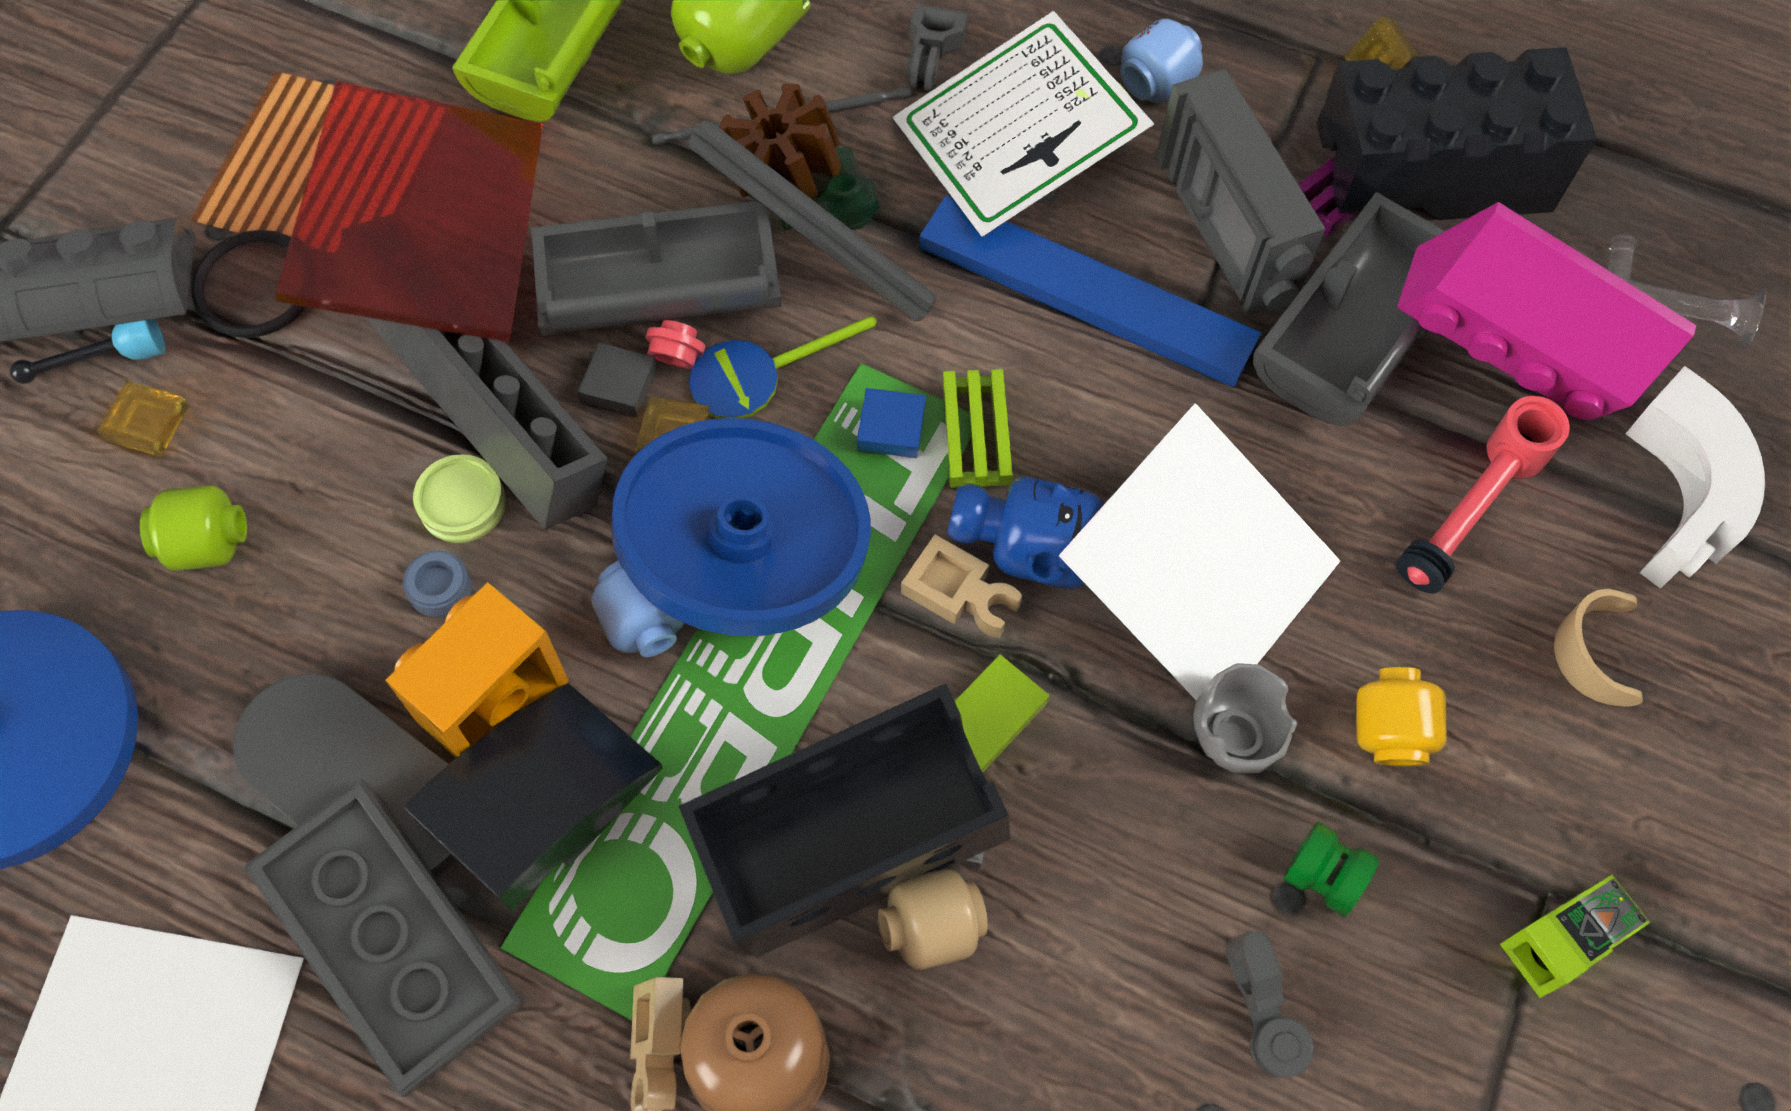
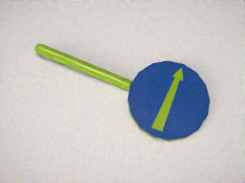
M873 316L866 317L774 358H771L765 349L749 341L730 340L715 344L704 351L702 357H698L694 367L691 369L688 382L692 398L703 412L717 419L750 417L766 407L774 396L778 382L776 369L876 326L877 320Z

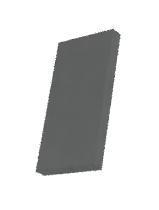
M362 779L243 866L400 1097H408L525 1004V1001L370 784Z

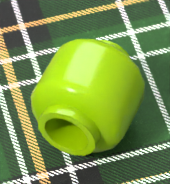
M206 485L166 489L153 499L151 507H146L142 511L140 517V536L146 553L150 557H157L158 561L168 570L182 571L222 567L227 565L233 558L237 543L245 542L247 537V521L243 508L240 505H232L228 495L219 487Z

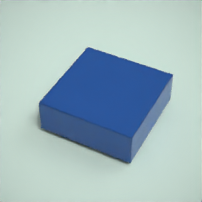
M866 388L857 436V451L918 458L926 407V395Z

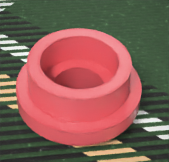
M664 320L661 327H649L645 337L650 342L647 355L654 356L656 361L683 369H692L694 367L696 357L703 356L706 345L696 339V329L672 320Z

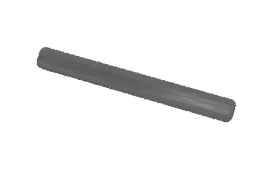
M703 121L697 126L688 142L690 149L911 319L920 321L926 316L936 302V296L933 292L715 124Z

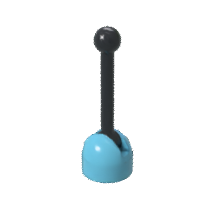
M156 319L116 324L110 339L35 362L28 360L15 361L10 367V375L14 381L27 384L32 382L39 373L113 350H117L121 355L133 360L150 359L166 353L165 341Z

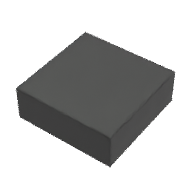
M598 343L578 390L581 403L638 417L657 371L655 357Z

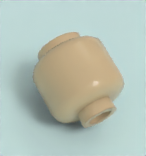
M951 869L923 873L899 884L889 893L888 907L878 911L879 930L885 948L889 952L898 950L904 962L915 970L929 969L969 958L977 949L978 939L986 935L988 928L986 907L978 886L973 881L965 882L958 872Z

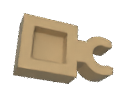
M934 534L901 582V594L953 624H956L963 612L967 611L974 615L975 623L983 633L996 638H1000L1004 632L1005 621L991 614L989 607L994 604H1003L1017 612L1022 600L1021 593L1009 584H987L984 582L988 576L989 564Z
M654 977L634 986L630 1060H636V1072L631 1090V1111L674 1110L676 1077L673 1069L674 1056L681 1054L680 1045L685 1020L691 1013L689 1000L683 998V978Z

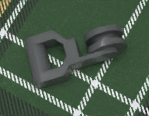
M922 4L915 5L910 21L909 39L914 43L909 55L906 75L910 77V88L918 89L920 81L923 80L925 81V91L931 92L934 89L939 59H942L944 53L962 48L968 26V12ZM927 28L941 30L944 32L928 30Z
M1259 931L1231 938L1226 944V955L1236 985L1244 996L1255 1028L1249 1044L1251 1056L1257 1067L1266 1074L1275 1077L1297 1076L1304 1072L1312 1062L1314 1053L1313 1040L1307 1028L1301 1023L1287 1017L1282 1018L1278 1006L1285 1004L1282 994V973L1268 936Z

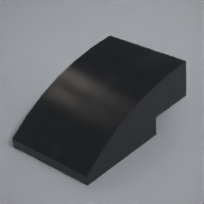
M567 683L537 699L488 732L432 778L403 808L509 910L513 911L561 861L569 867L663 769V766L581 693Z

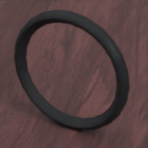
M270 230L245 231L226 238L205 254L197 266L191 282V297L198 315L214 330L232 337L250 338L264 336L279 331L292 323L305 310L315 290L316 268L306 248L291 236ZM252 242H272L286 247L296 255L303 268L302 289L294 304L275 319L258 325H234L218 318L207 306L204 296V284L208 272L221 256L233 248Z

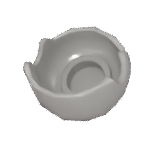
M1235 663L1217 673L1197 698L1193 713L1194 730L1206 756L1212 758L1215 764L1234 773H1260L1281 760L1286 754L1292 739V733L1297 726V720L1289 715L1285 699L1289 689L1283 679L1258 664Z

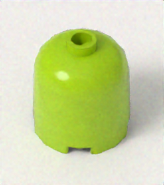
M673 0L671 17L675 31L681 40L679 48L683 55L699 68H703L706 65L710 69L729 75L744 73L753 68L807 14L811 3L809 0Z

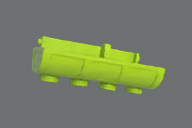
M497 0L453 65V72L459 83L469 94L483 104L526 120L536 122L548 121L558 109L562 98L580 69L591 56L592 50L608 24L619 11L623 0Z

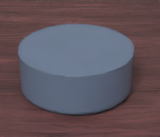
M436 550L418 556L409 564L403 576V589L412 606L419 613L429 617H445L459 600L471 594L472 581L460 558L450 552Z

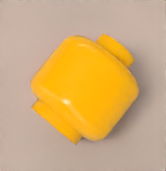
M1410 667L1380 669L1379 680L1362 685L1356 695V735L1358 745L1361 749L1374 754V763L1388 766L1428 765L1429 755L1439 752L1445 746L1447 740L1446 696L1444 691L1432 682L1421 680L1420 669Z

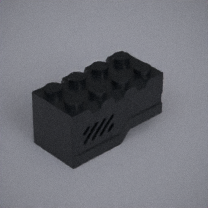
M1566 47L1529 49L1523 52L1517 59L1509 61L1493 52L1470 53L1459 64H1448L1436 55L1412 57L1403 67L1391 68L1379 59L1340 61L1327 92L1326 102L1321 109L1316 123L1322 148H1330L1331 151H1337L1333 159L1334 180L1332 188L1339 213L1361 212L1377 192L1406 209L1424 208L1437 220L1470 218L1497 202L1519 215L1554 212L1597 141Z

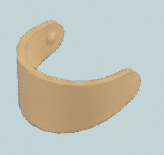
M1612 589L1596 590L1588 594L1560 623L1555 634V657L1562 674L1580 693L1597 702L1623 707L1635 706L1643 702L1641 691L1614 682L1599 669L1588 653L1582 634L1584 614L1593 611L1618 613L1632 611L1637 608V598L1634 595Z

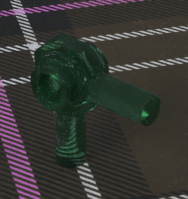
M839 147L836 149L842 165L839 174L831 179L827 189L821 194L822 197L812 200L848 228L856 230L866 226L871 221L872 216L880 209L874 180L857 174L853 151L848 147ZM780 218L784 230L793 229L792 226Z

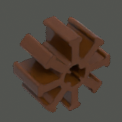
M785 83L781 86L783 93L776 108L768 110L760 90H755L745 95L743 101L751 120L735 119L731 115H725L719 128L787 181L793 182L794 186L813 200L818 197L819 194L811 173L829 174L831 178H836L842 167L836 148L840 146V142L823 98L820 95H815L812 101L806 103L799 84ZM735 183L740 195L747 197L749 193Z

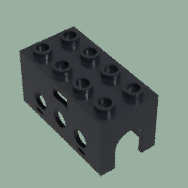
M946 683L679 805L733 942L756 957H760L888 897L889 893L896 886L923 873L948 869L1010 840L1009 814L993 781L988 783L980 769L964 732L961 714Z

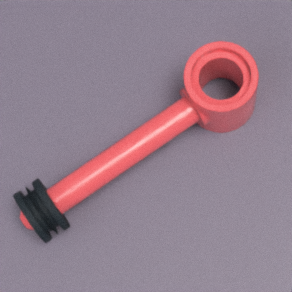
M1527 396L1511 405L1487 441V454L1491 464L1429 542L1424 540L1412 541L1407 550L1396 561V568L1406 582L1414 588L1430 594L1438 593L1455 572V566L1450 556L1511 478L1524 479L1537 475L1566 441L1569 435L1570 424L1566 413L1558 404L1544 397ZM1520 433L1529 436L1534 442L1525 439Z

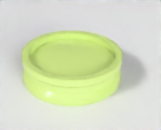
M459 454L439 459L423 471L414 487L413 503L423 525L433 536L446 542L465 543L485 536L497 526L506 508V493L498 474L485 460L472 455Z

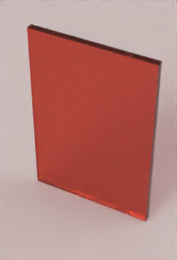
M336 81L277 285L276 302L510 342L543 124Z

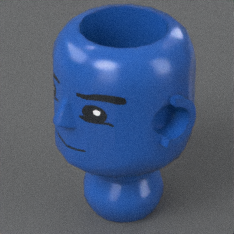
M1020 476L1013 481L1005 499L990 496L984 488L978 485L965 484L957 488L947 534L955 541L964 544H971L978 540L994 543L993 559L997 567L1008 575L1063 589H1077L1086 584L1059 555L1102 508L1105 502L1098 495L1089 491L1027 476Z

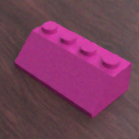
M1499 202L1416 248L1397 305V309L1418 320L1424 329L1445 336L1467 349L1473 358L1492 364L1514 377L1522 387L1541 393L1563 406L1569 415L1586 421L1597 419L1632 406L1691 340L1697 326Z

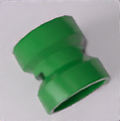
M1317 821L1293 857L1283 876V880L1301 891L1307 889L1316 891L1323 896L1325 905L1345 918L1367 888L1379 865L1380 859L1361 847L1350 849L1339 842L1335 831ZM1341 858V863L1339 864L1338 868L1336 869L1332 878L1327 884L1326 880L1328 879L1333 869L1335 868L1337 862Z

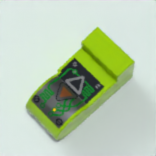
M1612 874L1500 943V946L1539 998L1570 983L1586 972L1589 967L1613 952V947L1641 930L1650 921ZM1531 947L1542 960V962L1545 964V966L1548 968V970L1542 968L1534 960L1531 953Z

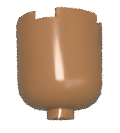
M748 973L727 978L704 993L685 1020L680 1045L684 1074L691 1092L704 1111H812L826 1087L830 1055L824 1028L818 1014L800 990L779 977ZM746 1026H756L749 1034L739 1031ZM763 1036L762 1044L755 1050L754 1042ZM735 1040L745 1043L747 1052L737 1049Z

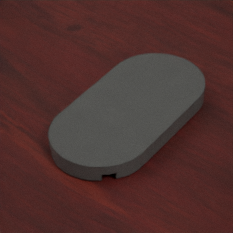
M297 675L267 687L247 706L238 721L233 740V755L241 777L253 790L297 826L362 779L370 784L435 877L456 860L403 808L417 792L448 764L349 686L335 678L324 675Z

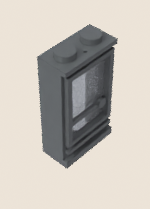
M1226 68L1174 84L1155 161L1160 170L1169 168L1168 178L1170 182H1177L1175 190L1239 300H1245L1242 308L1245 315L1248 316L1265 309L1269 311L1283 309L1290 305L1301 291L1326 228Z

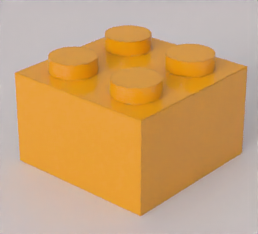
M487 582L476 594L468 595L459 600L447 614L445 623L426 642L409 648L400 657L394 672L385 681L418 725L454 758H457L492 729L537 699L567 684L569 679L547 632Z

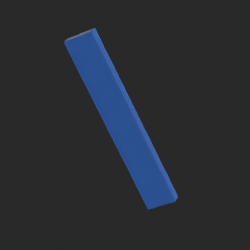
M945 195L919 236V248L1233 388H1235L1262 333L1007 221L982 237L955 200Z

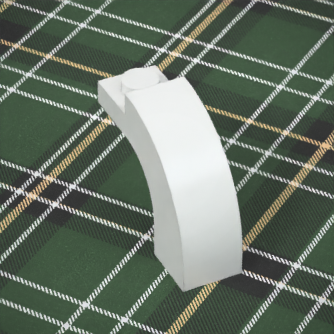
M1686 366L1680 370L1626 432L1627 436L1654 454L1671 470L1680 485L1683 495V516L1678 528L1639 572L1660 589L1678 571H1681L1690 578L1707 559L1717 564L1747 536L1758 518L1764 499L1765 473L1762 456L1749 426L1725 396Z

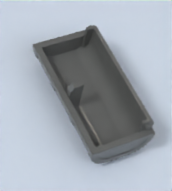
M1376 192L1255 350L1253 365L1259 378L1282 399L1325 423L1344 426L1357 421L1424 329L1418 320L1397 309V305L1416 248L1445 232V230Z
M759 201L659 213L649 211L642 212V215L531 228L538 326L542 336L612 326H630L636 323L668 319L702 317L709 314L765 307H782L768 208Z
M181 216L150 222L136 221L128 225L108 228L74 230L66 234L31 239L17 238L0 243V342L62 333L69 341L82 339L83 329L186 314L192 259L195 258L193 250L195 234Z

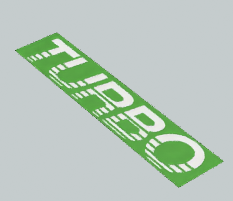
M860 363L814 438L816 442L838 457L850 470L860 485L868 504L871 518L870 543L862 572L855 586L844 600L829 613L812 623L787 632L765 636H733L697 628L631 735L632 739L662 764L663 769L569 867L561 861L541 881L500 948L631 1021L634 986L654 977H665L713 893L679 805L793 753L949 479L944 400ZM866 388L926 395V407L918 458L857 451V436ZM958 407L962 456L971 440L970 414L968 411Z

